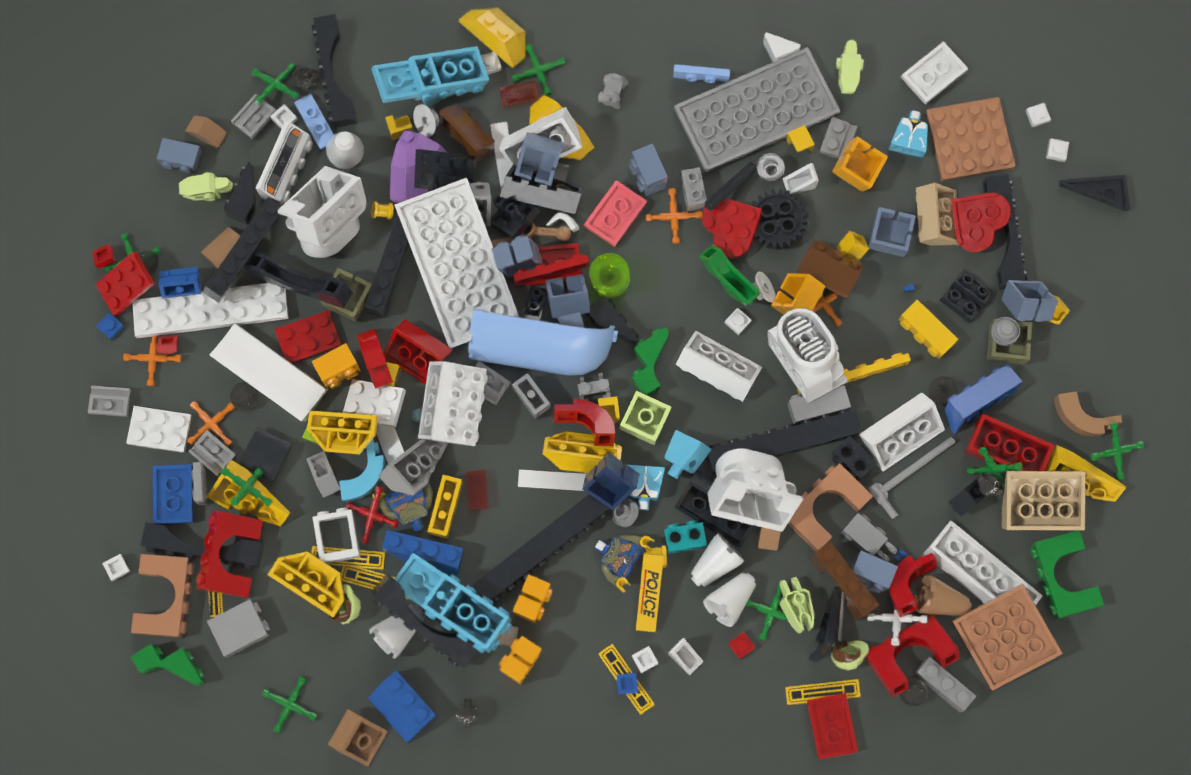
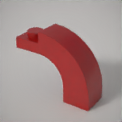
M375 328L357 334V339L374 388L393 383Z
M573 399V404L554 405V423H577L584 425L593 434L594 446H614V423L611 416L602 407L582 399Z
M932 553L922 555L916 561L910 555L899 563L890 585V593L894 608L900 618L918 609L916 599L912 595L910 587L917 578L937 568L936 558Z

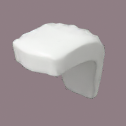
M558 212L547 223V226L551 227L559 221H564L573 232L579 230L575 220L565 212Z

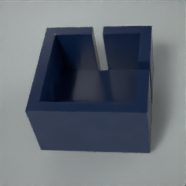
M608 453L598 463V466L595 465L586 474L582 490L611 510H614L637 488L640 474L628 465L622 466L623 462Z

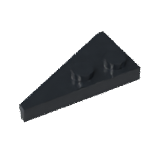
M1126 175L1063 179L1059 181V186L1123 211L1130 210Z
M837 586L833 588L829 599L831 601L830 612L824 613L815 639L819 643L818 648L809 657L810 660L815 662L828 650L833 649L836 643V638L834 637L839 626L837 618L842 594L841 589Z

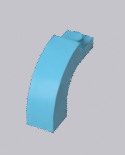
M374 439L366 447L368 463L365 471L357 478L339 481L341 498L344 503L365 498L376 489V486L382 480L378 475L385 469V458L383 455L377 456V454H380L379 444Z

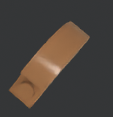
M1077 391L1058 394L1053 398L1060 419L1067 427L1078 434L1100 437L1105 434V430H1112L1110 428L1111 422H1118V425L1122 423L1121 415L1105 418H1094L1087 415L1080 406Z

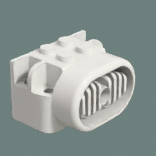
M325 166L278 210L279 214L288 217L286 220L287 228L296 231L302 250L308 256L314 258L332 256L338 253L356 236L360 229L358 217L364 212L367 204L361 178Z
M802 308L791 310L781 317L777 326L767 331L770 348L807 403L848 382L843 374V365L839 361V353L837 351L839 349L835 339L815 312Z
M733 449L724 453L718 459L715 467L717 477L708 491L711 515L783 532L803 500L801 496L795 495L797 492L796 486L791 482L785 481L782 464L776 457L749 449Z

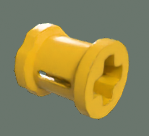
M373 201L371 217H385L391 220L394 213L393 203L379 204L377 201Z

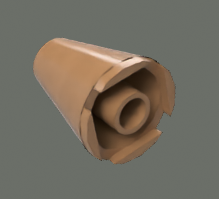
M925 575L921 579L917 587L920 590L919 596L915 595L918 608L915 610L916 612L921 614L962 616L971 610L972 604L965 595L933 576Z

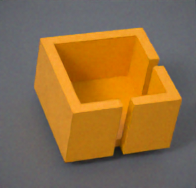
M856 137L849 140L841 154L842 157L839 158L832 172L863 192L872 187L888 156L876 148L868 150L871 145Z
M788 273L780 288L791 295L794 300L778 291L771 306L783 315L799 308L814 312V307L822 297L825 285L810 274Z
M346 343L311 361L327 389H334L340 386L342 380H351L357 377L361 371Z
M528 575L522 588L523 594L519 595L513 609V614L535 624L537 620L541 621L545 612L543 605L545 602H549L553 592L550 583Z
M523 636L513 641L510 646L512 652L509 656L504 655L499 663L500 671L520 685L542 653L540 647Z

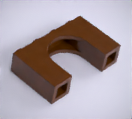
M828 542L809 558L820 574L823 572L827 573L839 586L848 601L845 606L856 621L879 606L831 542Z

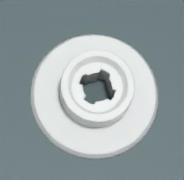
M419 104L416 106L413 115L415 126L420 134L431 137L439 124L438 114L428 106Z
M759 271L755 277L756 282L752 283L760 292V295L756 298L758 300L765 298L768 302H773L776 297L773 286L768 277Z

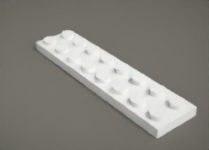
M270 283L229 288L219 303L204 294L203 291H201V294L171 298L154 297L138 299L133 302L136 338L230 327L233 324L246 325L289 319L286 289Z

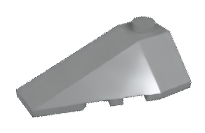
M421 439L388 464L378 476L392 491L415 495L427 485L429 477L448 443Z

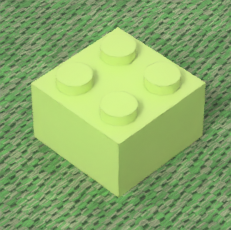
M636 391L621 422L620 430L655 445L671 411V406Z

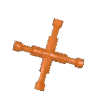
M671 188L668 189L671 200L669 203L670 213H660V215L646 214V222L658 219L660 221L671 220V230L673 231L672 244H679L678 220L692 217L702 218V211L695 213L677 212V202H675L676 189Z
M831 292L825 297L822 294V297L814 307V312L823 308L828 316L832 317L834 324L837 327L840 326L843 322L835 315L834 309L829 304L839 294Z
M156 335L152 336L149 354L131 355L124 353L123 355L124 361L138 360L148 362L149 379L147 380V386H154L155 384L153 378L156 372V362H182V355L168 356L167 354H157Z
M196 401L190 404V407L199 413V417L206 424L193 437L188 438L187 441L193 445L207 430H212L217 437L224 441V445L229 447L233 442L223 434V431L217 424L229 411L234 410L235 406L230 402L222 412H218L211 418L205 411H202Z

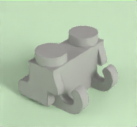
M609 73V75L604 77L605 88L603 92L599 93L598 101L604 105L620 109L621 98L619 96L621 90L625 89V86L628 85V81L624 76Z
M598 373L599 381L586 383L584 382V377H580L581 384H577L579 398L588 401V398L584 399V395L606 392L603 398L611 397L608 379H603L602 373Z

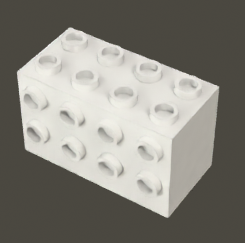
M444 361L429 362L418 434L419 439L475 446L479 438L478 424L482 418L480 410L485 398L483 390L487 382V369Z

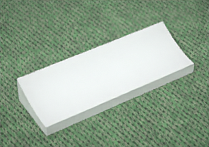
M233 324L226 336L209 354L300 421H307L309 411H314L328 390L237 324Z
M952 521L944 527L923 553L924 555L932 553L936 558L937 565L983 604L1022 583L1035 605L1042 597L1039 592Z

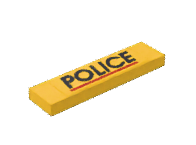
M644 553L636 630L656 631L663 554Z

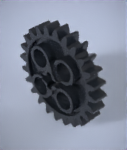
M772 189L771 195L765 191L764 198L758 195L759 202L753 200V205L762 210L766 208L771 209L772 212L770 215L761 214L754 240L760 238V245L766 242V248L771 244L773 245V250L776 249L777 245L783 250L784 244L790 248L791 241L797 244L796 237L803 238L800 231L806 232V227L803 225L808 224V220L803 219L808 217V213L803 212L806 210L805 205L800 206L802 199L796 201V194L790 197L789 190L783 194L782 189L779 190L778 194ZM783 206H789L791 208L788 212H782L780 210ZM779 216L780 222H776L775 217ZM790 223L793 225V228L785 230L783 228L784 225ZM771 226L775 230L772 233H766L764 231L765 228Z

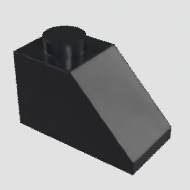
M978 477L952 498L949 503L952 505L953 510L962 517L985 498L991 490Z

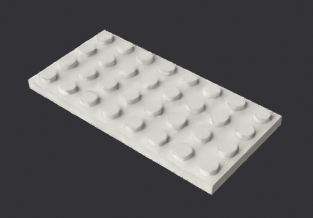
M467 178L395 204L401 224L450 348L472 340V335L474 336V334H470V327L474 308L483 309L482 311L519 317L504 275L497 269L492 252L493 246Z

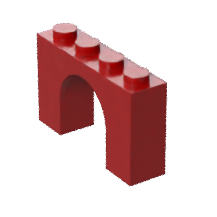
M212 511L208 519L209 531L204 539L205 551L200 559L201 571L196 579L197 589L239 598H248L252 578L228 573L220 563L219 551L223 542L232 536L259 540L263 520L223 511Z
M933 614L927 617V623L918 621L913 626L904 628L898 634V646L891 644L893 636H890L882 644L871 647L866 655L867 663L892 698L909 689L907 678L896 664V658L904 648L909 646L925 647L933 654L942 668L960 659L958 648Z

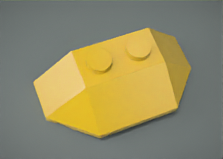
M499 8L470 10L459 19L458 22L512 68L525 59V31Z
M543 95L530 107L529 125L563 108L557 101ZM577 122L576 126L582 148L562 158L581 160L594 149V145Z
M309 411L307 431L312 434L325 452L360 455L376 436L378 416Z
M567 431L555 434L552 437H545L543 455L559 469L588 473L595 465L598 466V463L608 453L621 460L622 447L615 443L614 446H594L593 435Z
M309 552L278 558L268 573L270 577L332 617L336 615L344 602L340 572Z

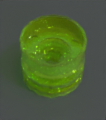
M605 253L598 256L592 262L589 277L593 289L600 296L616 298L628 289L630 284L629 267L621 256L614 253ZM613 274V279L608 281L607 277Z

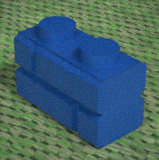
M198 267L159 272L158 284L162 298L201 294V277Z

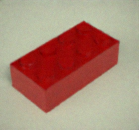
M982 414L975 424L964 453L985 462L984 456H981L979 453V449L985 447L988 455L993 458L996 465L1022 463L1023 468L1019 471H1044L1055 445Z

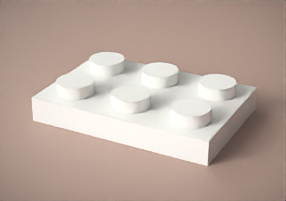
M942 42L903 73L901 78L926 104L963 75L968 68L945 42Z
M352 379L343 413L378 416L377 424L396 427L406 390L387 385L375 389L371 382Z
M134 406L126 443L128 445L185 453L192 415Z

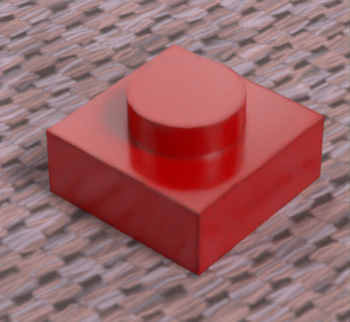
M110 244L93 251L94 264L98 269L115 262L114 250Z
M178 336L159 337L156 347L157 353L171 354L177 352L179 345Z
M745 632L728 643L738 659H741L756 648Z

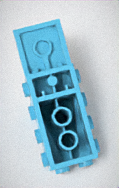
M478 46L416 55L406 61L374 65L371 69L383 103L414 98L415 101L422 100L424 105L430 107L453 94L459 96L471 91L473 93L480 92L489 81Z
M412 553L395 578L403 586L405 596L426 610L425 615L432 620L435 618L441 620L442 623L440 625L451 631L453 628L459 632L456 636L465 642L469 639L475 643L473 647L481 653L484 651L488 653L491 650L495 651L501 642L499 640L503 633L506 634L512 626L510 623L512 620L508 616L510 614L502 607H499V609L492 606L493 602L485 596L480 598L476 595L477 591L469 585L465 588L460 584V579L452 574L449 577L414 553Z

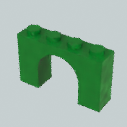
M1080 530L1031 544L1030 554L1033 560H1036L1038 566L1036 567L1038 577L1042 578L1044 584L1042 590L1044 596L1048 597L1050 603L1048 605L1049 612L1055 619L1104 605L1098 586L1080 592H1069L1061 588L1054 577V567L1060 557L1086 549Z

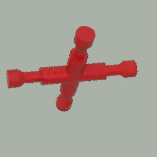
M376 486L375 498L372 500L370 509L355 506L352 502L346 504L348 510H355L358 514L367 517L366 530L361 538L363 543L369 542V533L373 528L375 520L381 523H388L394 528H397L399 524L398 520H391L385 515L377 513L380 503L379 498L384 489L380 486Z

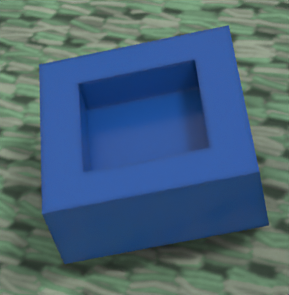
M108 313L96 327L112 340L125 326Z
M636 673L616 675L618 695L638 693Z

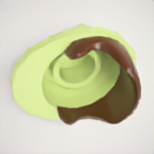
M342 585L344 602L334 617L329 615V617L333 621L347 624L359 616L361 606L360 600L353 594L349 585Z
M843 641L838 646L835 644L832 649L831 658L841 669L848 671L856 669L869 653V646L863 641Z

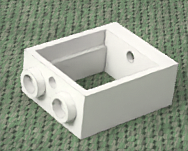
M339 508L336 510L337 512L330 514L329 511L319 512L317 516L313 517L319 559L326 564L361 558L354 513L352 510H348V508ZM348 517L353 549L325 554L320 522Z

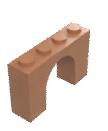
M840 463L836 467L832 465L825 472L827 476L823 480L819 478L812 485L814 489L809 494L805 492L801 496L803 500L788 522V525L815 552L832 538L816 521L813 515V503L818 496L825 493L837 494L856 512L873 497Z
M141 554L138 574L169 579L175 588V600L172 606L161 614L133 613L131 633L182 638L187 629V622H184L185 614H188L189 602H187V594L191 593L189 578L194 571V564L191 563V559Z

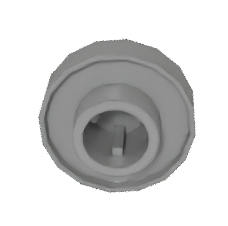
M775 153L765 154L757 162L758 174L764 180H777L784 173L783 159Z
M1009 317L997 319L991 327L992 339L1002 346L1013 344L1020 334L1019 325Z
M626 498L613 510L614 523L621 527L631 526L637 519L639 513L638 505L633 500Z

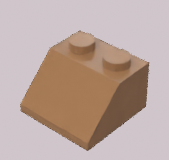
M227 227L201 253L218 269L240 235L230 227Z
M348 709L328 745L340 753L369 766L388 731Z

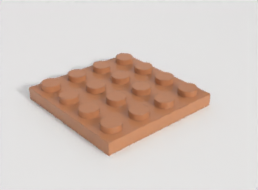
M999 97L926 110L925 113L941 182L1006 171L1016 167Z
M1023 583L953 620L954 625L992 691L1063 654Z

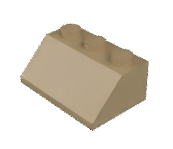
M937 183L916 188L918 237L920 243L930 246L959 244L956 237L951 199H957L955 189Z

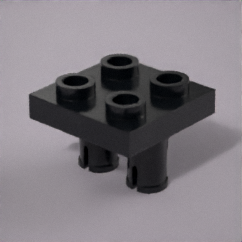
M496 196L493 204L498 210L491 217V226L515 239L523 233L540 211L529 203L508 198L505 201L503 197Z

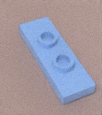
M676 64L673 71V78H682L691 82L703 80L706 83H727L730 76L729 69Z
M309 94L294 103L322 151L326 149L328 141L334 134L312 95Z

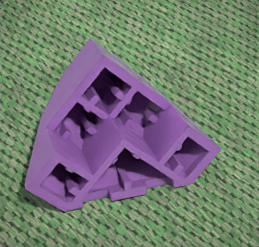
M406 130L403 132L396 144L391 163V202L400 203L428 192V189L414 188L416 149L447 152L441 145L420 133Z

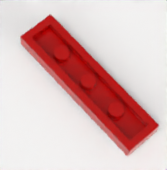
M577 254L572 256V259L565 261L564 259H559L547 266L546 264H540L532 270H518L517 274H513L515 286L589 267L588 256Z

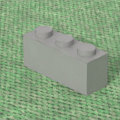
M845 385L839 386L809 403L806 402L802 394L792 396L791 400L787 403L794 425L800 424L807 419L812 418L815 420L819 419L822 415H834L841 410L851 408Z
M930 657L926 658L913 673L958 712H964L976 697Z

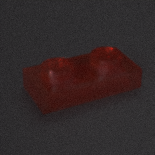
M536 81L499 87L502 107L539 100Z
M485 470L465 471L469 511L489 509Z

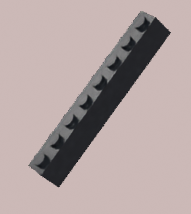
M844 409L839 411L838 415L831 416V414H825L820 416L819 420L807 419L797 426L792 423L783 426L782 430L776 431V428L766 430L763 435L758 436L757 433L746 436L747 439L739 441V438H735L722 446L720 443L710 445L711 451L707 455L711 473L712 475L716 474L715 467L718 459L724 453L733 449H749L780 457L844 440L849 435L851 437L859 436L862 430L856 410Z
M588 494L476 581L473 587L481 597H487L493 602L492 605H494L502 598L500 596L505 591L511 592L517 587L516 583L520 579L526 580L528 575L533 574L531 572L536 567L540 569L548 563L547 558L552 554L554 557L564 550L562 547L565 544L569 543L571 545L579 538V533L583 530L586 533L593 528V523L597 519L601 521L610 514L608 512L610 508Z

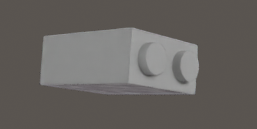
M249 599L207 621L224 657L228 658L270 636L268 633L270 627L266 620L262 621L259 615L262 611L257 602L254 603Z

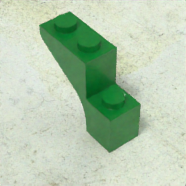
M711 245L698 256L708 273L718 278L730 297L747 306L760 295L758 289L730 263L720 248Z
M666 327L654 330L650 334V338L647 340L643 338L635 344L634 354L642 363L644 369L641 367L633 372L631 382L638 392L647 396L658 391L661 386L655 377L654 365L668 339L669 332Z
M150 644L131 656L140 674L145 675L152 670L164 668L194 685L200 686L205 683L203 679L205 674L200 667L196 668L193 663L195 658L190 650L186 651V649L180 648L163 659L162 657L165 655L159 646L156 647Z

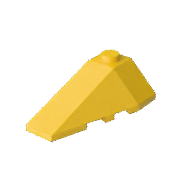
M1058 445L1053 449L1044 470L1085 471V495L1091 496L1092 499L1116 502L1126 489L1125 485L1074 452Z
M230 460L226 466L232 474L238 475L244 481L253 476L247 469L233 460ZM223 474L220 475L207 495V498L226 509L232 507L241 510V514L247 515V513L256 515L259 520L280 527L290 514L258 480L253 487L266 498L273 500L269 507L250 493L241 498L237 506H233L230 501L233 497L237 496V492L241 487Z

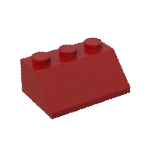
M404 319L394 329L383 354L385 359L399 365L400 369L426 385L429 362H447L453 349Z

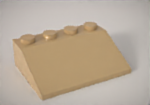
M1006 471L1002 503V528L1006 530H1085V471Z

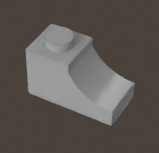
M322 451L307 458L314 481L322 497L324 498L339 491V483L325 452Z

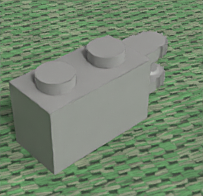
M856 514L841 534L861 551L872 556L876 555L880 559L889 562V557L879 550L883 545L893 554H896L898 550L887 541L886 533L880 527L875 528L870 524L871 520L866 515Z

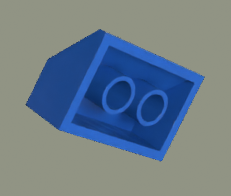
M398 671L392 673L368 698L407 743L437 717Z

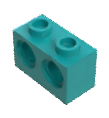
M698 520L686 522L685 526H679V524L667 525V529L663 531L667 554L706 548L707 546L703 522L698 523ZM696 530L700 537L693 540L690 538L689 532ZM671 534H678L681 540L678 543H673L670 540Z

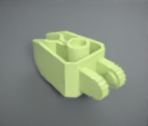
M849 40L846 43L844 53L836 61V69H839V86L844 94H854L860 81V70H863L864 60L861 59V54H857V43L854 40Z
M207 172L202 175L187 177L179 183V194L183 195L184 198L194 201H214L221 198V193L232 191L234 184L226 177L218 178L214 173Z
M796 577L791 578L793 592H790L785 580L780 581L783 598L779 604L790 625L798 633H802L804 630L803 621L807 630L810 631L814 625V612L810 592L801 588Z

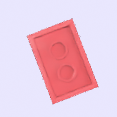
M616 180L585 222L584 227L615 247L644 208L647 201Z

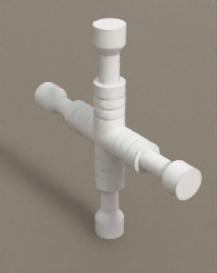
M894 608V614L875 615L874 613H868V621L882 620L893 622L892 631L894 634L891 644L898 646L901 622L912 623V621H920L921 623H927V615L913 616L907 614L900 618Z

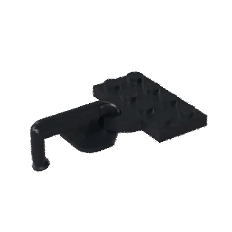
M416 149L414 188L428 189V192L464 178H467L469 185L473 183L474 156Z

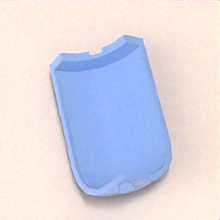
M474 308L470 327V334H474V336L472 335V341H469V359L566 376L585 375L596 370L606 360L612 342L617 340L618 331H614L615 326L611 325L607 329L582 328L482 311L483 309Z

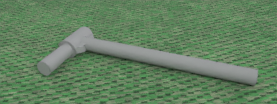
M949 437L883 486L875 483L868 488L879 505H882L891 519L898 516V514L887 500V491L955 443L952 437Z

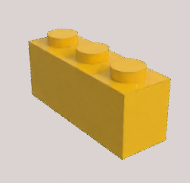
M918 300L898 319L901 321V326L907 331L910 330L914 334L915 340L920 344L923 343L933 357L937 356L940 359L959 340Z
M446 475L442 476L428 528L430 535L449 538L463 485L462 479Z

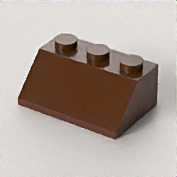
M458 104L439 111L442 125L471 156H474V160L478 164L495 150V140L489 133L485 134L482 131L483 127L481 124L469 117L470 113L465 107L461 108Z
M814 239L796 272L799 274H810L825 285V288L847 299L864 265L857 259L845 256L842 251L830 248L825 242Z

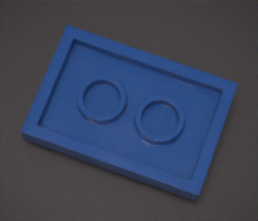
M192 464L153 466V524L194 523Z

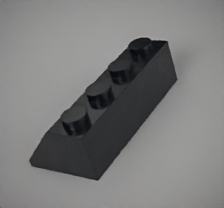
M698 469L682 493L675 508L694 520H698L699 523L703 522L705 527L715 533H719L726 540L741 548L755 525L711 515L708 491L715 479Z

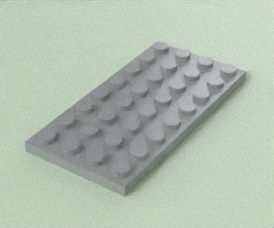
M808 47L674 106V110L705 172H709L786 138L788 132L804 125L808 128L840 114V109Z

